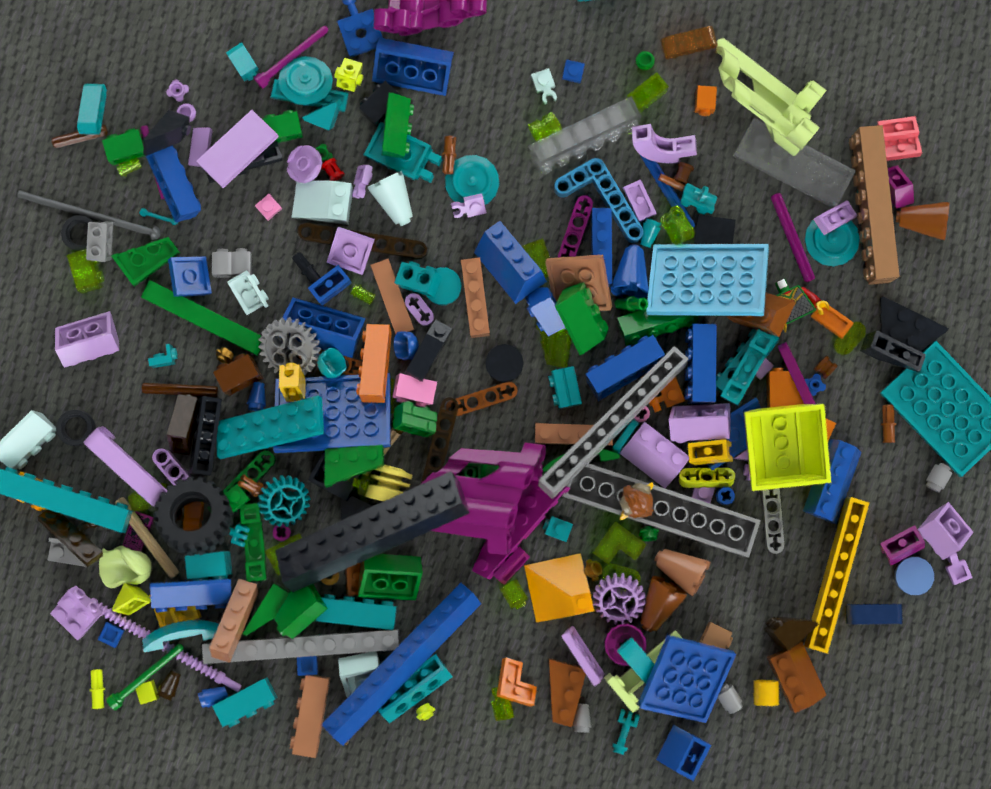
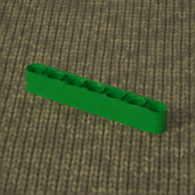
M149 280L141 298L258 356L261 350L258 348L262 343L259 341L261 335L183 296L174 297L173 291Z

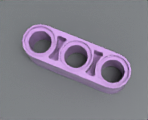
M157 449L153 453L154 463L173 486L177 484L176 481L179 479L187 481V477H192L169 450ZM165 452L167 460L161 463L159 455ZM174 467H177L180 473L174 478L171 475V471Z

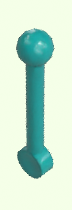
M142 208L139 212L141 216L147 215L171 222L172 225L178 224V222L175 223L173 218L148 212L145 208Z

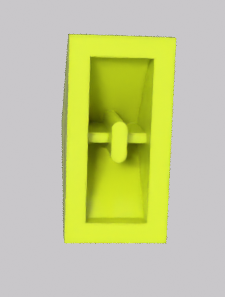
M124 583L112 607V611L129 616L149 604L151 598L140 587Z

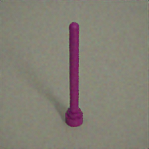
M321 27L265 73L256 74L253 77L256 83L264 89L269 85L268 82L272 76L328 32V27Z

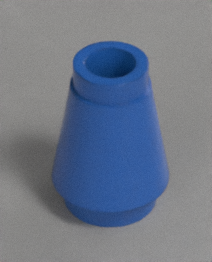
M253 383L247 401L249 410L259 411L266 407L264 383Z
M225 686L203 689L202 692L198 693L202 708H209L228 698Z

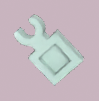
M549 68L531 74L537 93L543 92V103L547 104L546 97L548 95L552 96L553 100L556 101V93L551 90L555 88V84Z

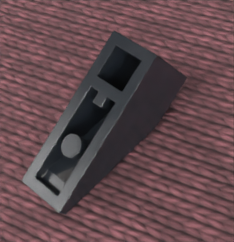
M168 110L144 138L143 155L148 156L181 142L185 136L190 134V117Z
M435 319L405 373L423 382L447 343L452 328Z
M877 330L866 334L860 352L877 360L916 372H920L926 354Z

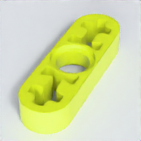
M685 468L679 474V484L685 488L730 487L734 484L735 472L730 468H716L713 471L710 468ZM710 475L712 480L705 481L702 479V476Z

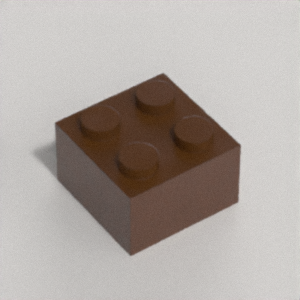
M244 353L236 356L234 361L229 364L227 362L220 364L216 367L217 370L213 372L223 393L229 396L252 385L254 382L264 379L254 358Z

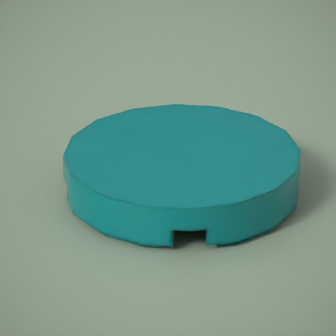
M439 267L436 268V272L442 278L435 298L427 296V298L434 304L449 305L459 297L461 281L453 270ZM430 277L425 280V284L429 281Z

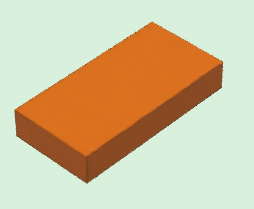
M829 306L830 310L825 307L821 308L824 313L823 315H820L816 308L811 318L841 339L854 325V322L831 306Z

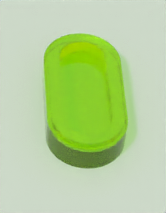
M855 321L843 339L838 337L834 341L836 353L839 355L849 354L864 338L866 334L865 326L861 322Z

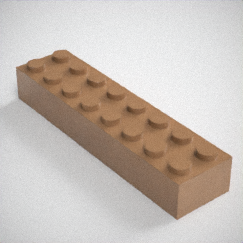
M883 125L859 127L851 136L849 146L851 150L853 149L854 157L851 158L852 168H855L856 173L853 177V183L858 189L855 201L856 205H859L860 210L857 214V219L862 228L859 238L864 246V250L861 252L862 261H865L866 269L863 272L864 279L867 280L868 285L891 283L900 276Z

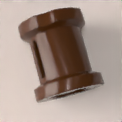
M679 162L676 176L672 179L686 185L689 183L688 178L690 173L694 171V167L690 164Z

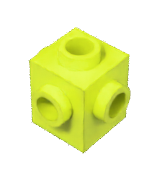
M344 58L341 67H337L334 77L337 78L336 86L355 92L357 85L360 86L363 80V63Z

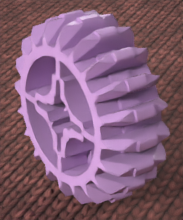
M614 573L613 578L607 575L606 581L601 579L600 585H596V592L593 593L595 598L593 605L596 606V612H601V618L607 616V622H610L611 619L614 620L615 625L618 621L625 624L626 619L631 623L632 617L638 618L639 613L643 612L642 606L645 605V593L642 592V585L638 586V580L632 581L631 575L628 578H624V573L621 574V577H617V574ZM610 589L611 596L608 597V600L604 601L603 596ZM616 596L620 597V599L623 598L622 601L616 600ZM635 597L633 605L627 608V602L630 601V598Z

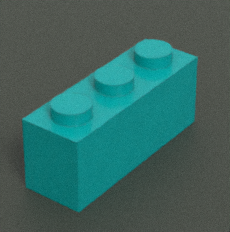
M268 677L216 703L212 707L222 727L228 725L230 728L240 723L239 718L243 716L249 718L257 714L256 709L262 706L266 709L274 705L273 700L278 697Z

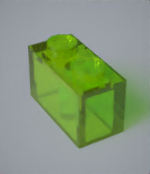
M656 72L627 95L626 103L636 115H639L666 94L669 86Z
M87 249L67 255L76 289L81 294L103 288L102 282L105 281L103 272L99 271L97 266L99 261L86 259Z

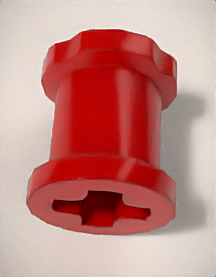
M335 158L327 160L321 166L322 170H325L328 174L329 181H338L345 175L337 166Z

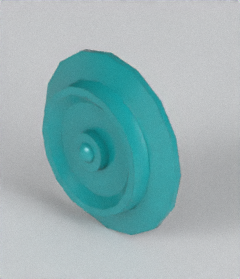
M304 56L295 58L282 68L278 83L280 91L286 99L295 104L311 105L326 98L332 89L333 78L331 70L324 62L314 57Z
M466 155L454 162L453 174H446V190L454 202L464 203V197L482 193L484 204L486 205L496 196L499 188V175L495 166L486 158L478 155Z
M812 220L806 230L805 243L807 251L814 260L822 265L834 267L845 264L854 257L859 247L858 229L852 220L823 235L814 220Z

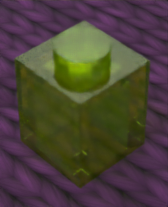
M517 579L500 588L511 609L515 607L518 610L526 605L525 601L528 598Z

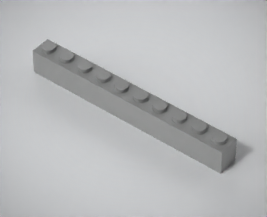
M674 346L539 479L538 486L553 499L686 367L689 359Z
M399 629L296 636L294 639L281 637L240 640L231 662L395 650L400 645ZM211 643L202 644L203 664L226 662L211 657L209 649Z

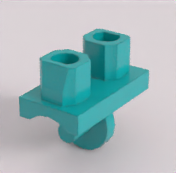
M687 183L682 194L681 205L697 207L698 213L703 215L707 212L712 214L715 209L717 196L708 193L709 187L707 186L699 189Z

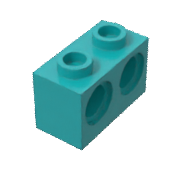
M410 261L409 264L402 262L394 283L403 289L435 298L442 276L433 267L426 266V268H422L420 264ZM413 272L412 277L408 279L409 274ZM430 277L429 281L425 284V280Z

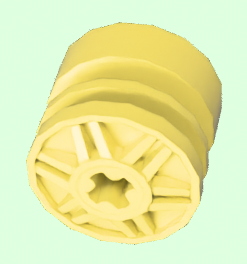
M389 465L374 469L380 472V476L371 474L370 477L377 480L378 483L377 485L368 484L365 497L383 502L403 493L400 491V487H410V484L402 482L403 478L412 480L413 475L403 469Z

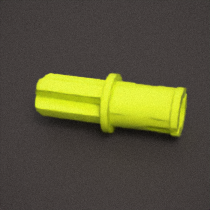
M101 669L91 670V689H89L92 694V709L105 708L103 671Z

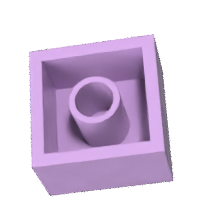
M949 502L933 511L918 529L921 536L928 541L942 560L961 550L973 534L971 528Z

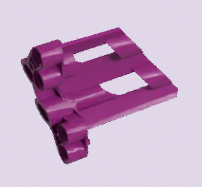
M389 0L388 9L374 8L373 28L392 34L399 33L401 36L414 35L423 30L436 27L448 28L461 24L466 18L486 14L487 0Z
M525 443L521 453L465 448L458 450L449 458L447 464L436 473L433 472L421 484L450 471L456 476L469 462L498 466V469L481 479L456 476L460 482L470 514L432 531L487 539L489 553L508 556L512 546L511 536L515 528L514 520L518 512L517 504L523 490L528 487L531 480L539 481L542 477V462L546 454L545 445Z

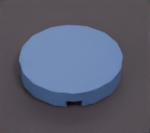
M908 557L903 559L896 567L894 579L897 586L903 592L909 595H921L932 587L934 571L925 559Z

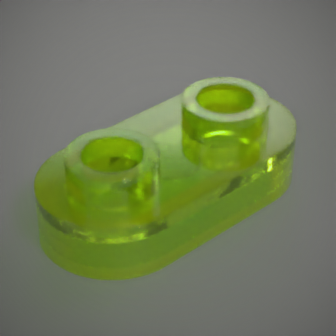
M608 564L603 568L602 575L605 580L609 570L613 569L617 577H621L622 573L625 574L624 578L632 575L634 580H638V585L640 584V574L634 569L617 564Z

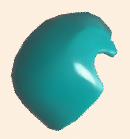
M335 348L325 350L317 359L318 369L326 378H337L347 368L343 355Z

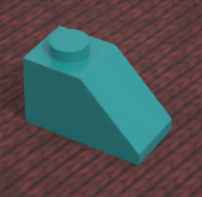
M242 42L226 52L232 65L244 82L246 80H253V77L260 72Z

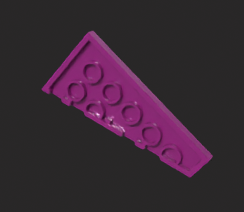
M531 480L528 487L523 490L517 504L518 512L514 520L515 528L511 536L512 546L510 554L518 549L519 543L532 533L545 518L548 510L559 502L558 499L562 494L569 491V487L565 486L552 499L538 486L539 481ZM486 539L472 571L490 580L493 574L505 563V559L508 556L489 553Z

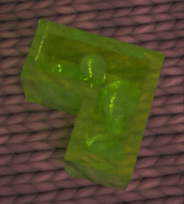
M615 521L591 553L606 564L611 562L619 550L631 559L636 560L647 544Z

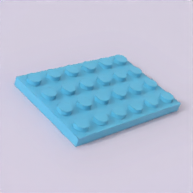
M653 244L647 300L648 307L646 309L647 315L764 316L769 245Z

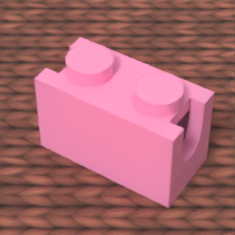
M398 374L396 375L392 398H396V402L399 403L405 401L414 402L417 407L430 406V404H433L437 382L427 379L421 382L412 376Z

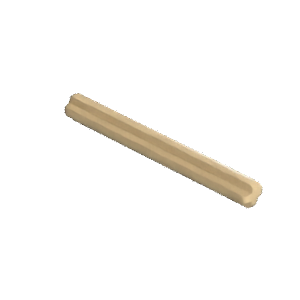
M124 497L119 498L115 502V505L117 502L129 505ZM129 505L128 509L133 511L129 524L169 578H174L179 574V570Z

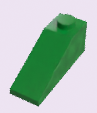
M274 583L243 632V635L247 636L272 621L290 591Z

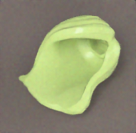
M118 546L109 551L104 548L102 549L103 557L99 559V575L106 587L116 588L124 583L141 584L150 577L152 564L146 554L131 550L125 546Z

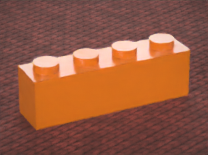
M367 324L366 331H363L362 340L365 342L364 348H361L360 353L363 363L362 366H359L361 381L357 384V395L360 396L362 402L385 403L392 338L390 325Z

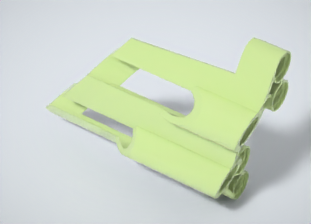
M726 39L717 40L716 52L723 57L718 69L724 86L732 91L731 96L765 122L767 130L775 143L792 156H795L820 128L810 120L811 114L809 113L827 90L813 80L808 82L797 95ZM739 71H742L753 80L754 92L737 79Z

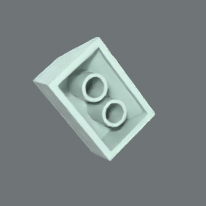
M31 410L0 441V461L10 468L22 469L28 463L27 459L31 455L35 456L42 449L41 446L55 437L56 427L42 413Z

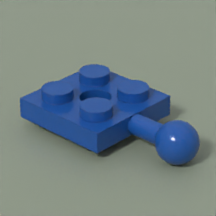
M342 0L343 4L348 6L351 16L338 20L337 23L350 58L376 49L379 38L383 37L381 31L373 28V9L358 13L354 4L356 0ZM357 30H366V36L363 38L357 37Z

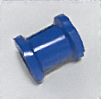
M729 487L720 488L715 494L716 501L722 505L730 504L734 501L735 493ZM728 492L727 496L729 499L722 500L723 496L721 493Z

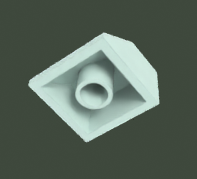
M377 651L338 659L340 678L347 698L380 665Z

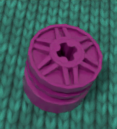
M629 624L618 625L607 634L605 649L609 658L616 664L629 665L617 652L621 647L620 642H623L624 639L628 641L632 637L645 652V637L635 626Z

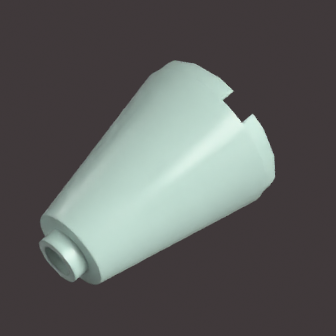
M402 171L368 186L370 193L395 224L399 223L400 226L411 222L410 218L413 215Z

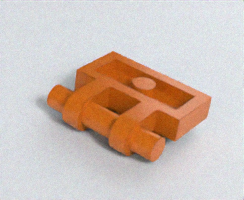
M676 377L660 392L662 396H656L649 405L653 407L656 413L662 410L659 403L663 401L666 408L685 401Z

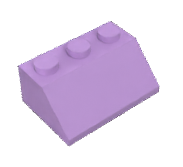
M110 311L55 328V351L63 367L74 366L78 363L94 360L97 357L119 351V339Z
M730 403L672 406L669 417L671 441L685 443L689 440L705 442L711 439H729Z
M646 422L642 423L619 453L663 488H666L689 460V456Z

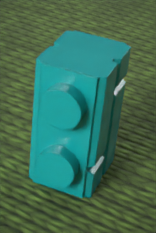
M574 366L552 370L551 376H548L550 387H554L555 394L552 395L554 406L558 405V409L581 405L582 402Z

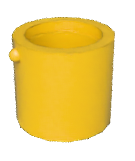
M754 680V705H779V681Z

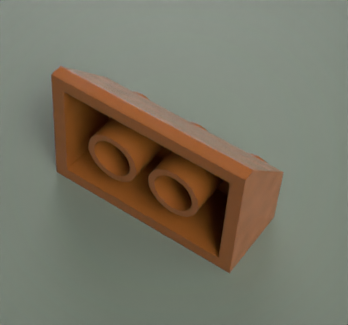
M766 293L764 316L726 317L734 323L755 330L759 329L779 337L796 302Z
M802 641L796 644L790 651L783 649L767 657L792 712L797 713L806 709L826 696Z

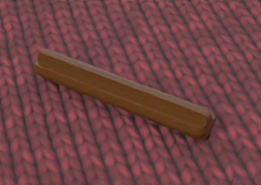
M143 383L142 393L190 394L193 396L217 397L218 387Z

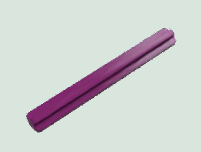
M780 193L774 194L771 200L803 279L805 282H810L815 279L810 263Z

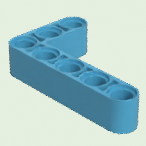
M591 159L556 180L554 192L559 197H566L592 182L606 207L612 208V217L625 239L630 243H637L641 239L643 228L601 159ZM597 165L601 170L593 172L590 167ZM581 174L584 180L578 182L574 179V176ZM607 181L610 187L604 189L600 186V183ZM563 183L567 185L568 189L560 191L557 186ZM616 197L620 203L613 205L610 202V198ZM626 213L629 216V220L622 221L619 215ZM635 229L638 231L639 236L631 237L629 231Z

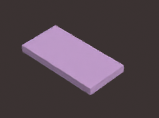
M251 110L196 162L224 188L279 136Z

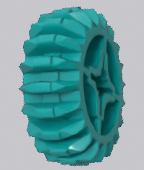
M280 475L279 480L273 477L272 484L266 482L267 489L261 488L264 494L258 495V498L262 500L258 502V506L261 507L259 511L261 514H264L263 518L269 520V523L272 525L276 523L278 527H281L282 524L288 527L290 521L295 525V519L302 520L300 515L307 514L304 508L310 507V504L306 502L310 500V496L306 495L309 491L307 488H304L305 484L299 482V479L296 477L293 480L290 475L286 479L283 475ZM283 488H293V489H295L296 491H294V492H291V491H290V492H287V493H286V492H284L282 489H283ZM276 493V497L273 500H271L273 495ZM282 495L284 496V498H286V499H285V500H286L285 505L282 504V503H283V502H282V500H283ZM274 510H277V511H279V510H284L286 513H285V514H276V513H273L272 511H274Z

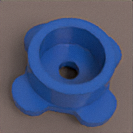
M814 374L812 378L805 379L812 396L826 389V385L822 383L819 374Z

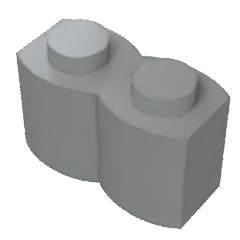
M238 248L235 252H228V249H217V252H212L213 277H236L246 270L252 275V254L247 249Z

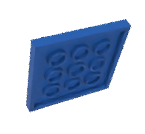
M667 635L637 705L640 709L706 723L736 654L731 650Z

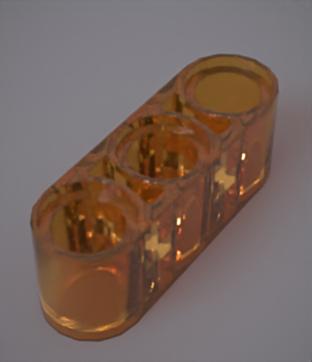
M713 26L670 35L660 40L665 59L689 55L718 46Z

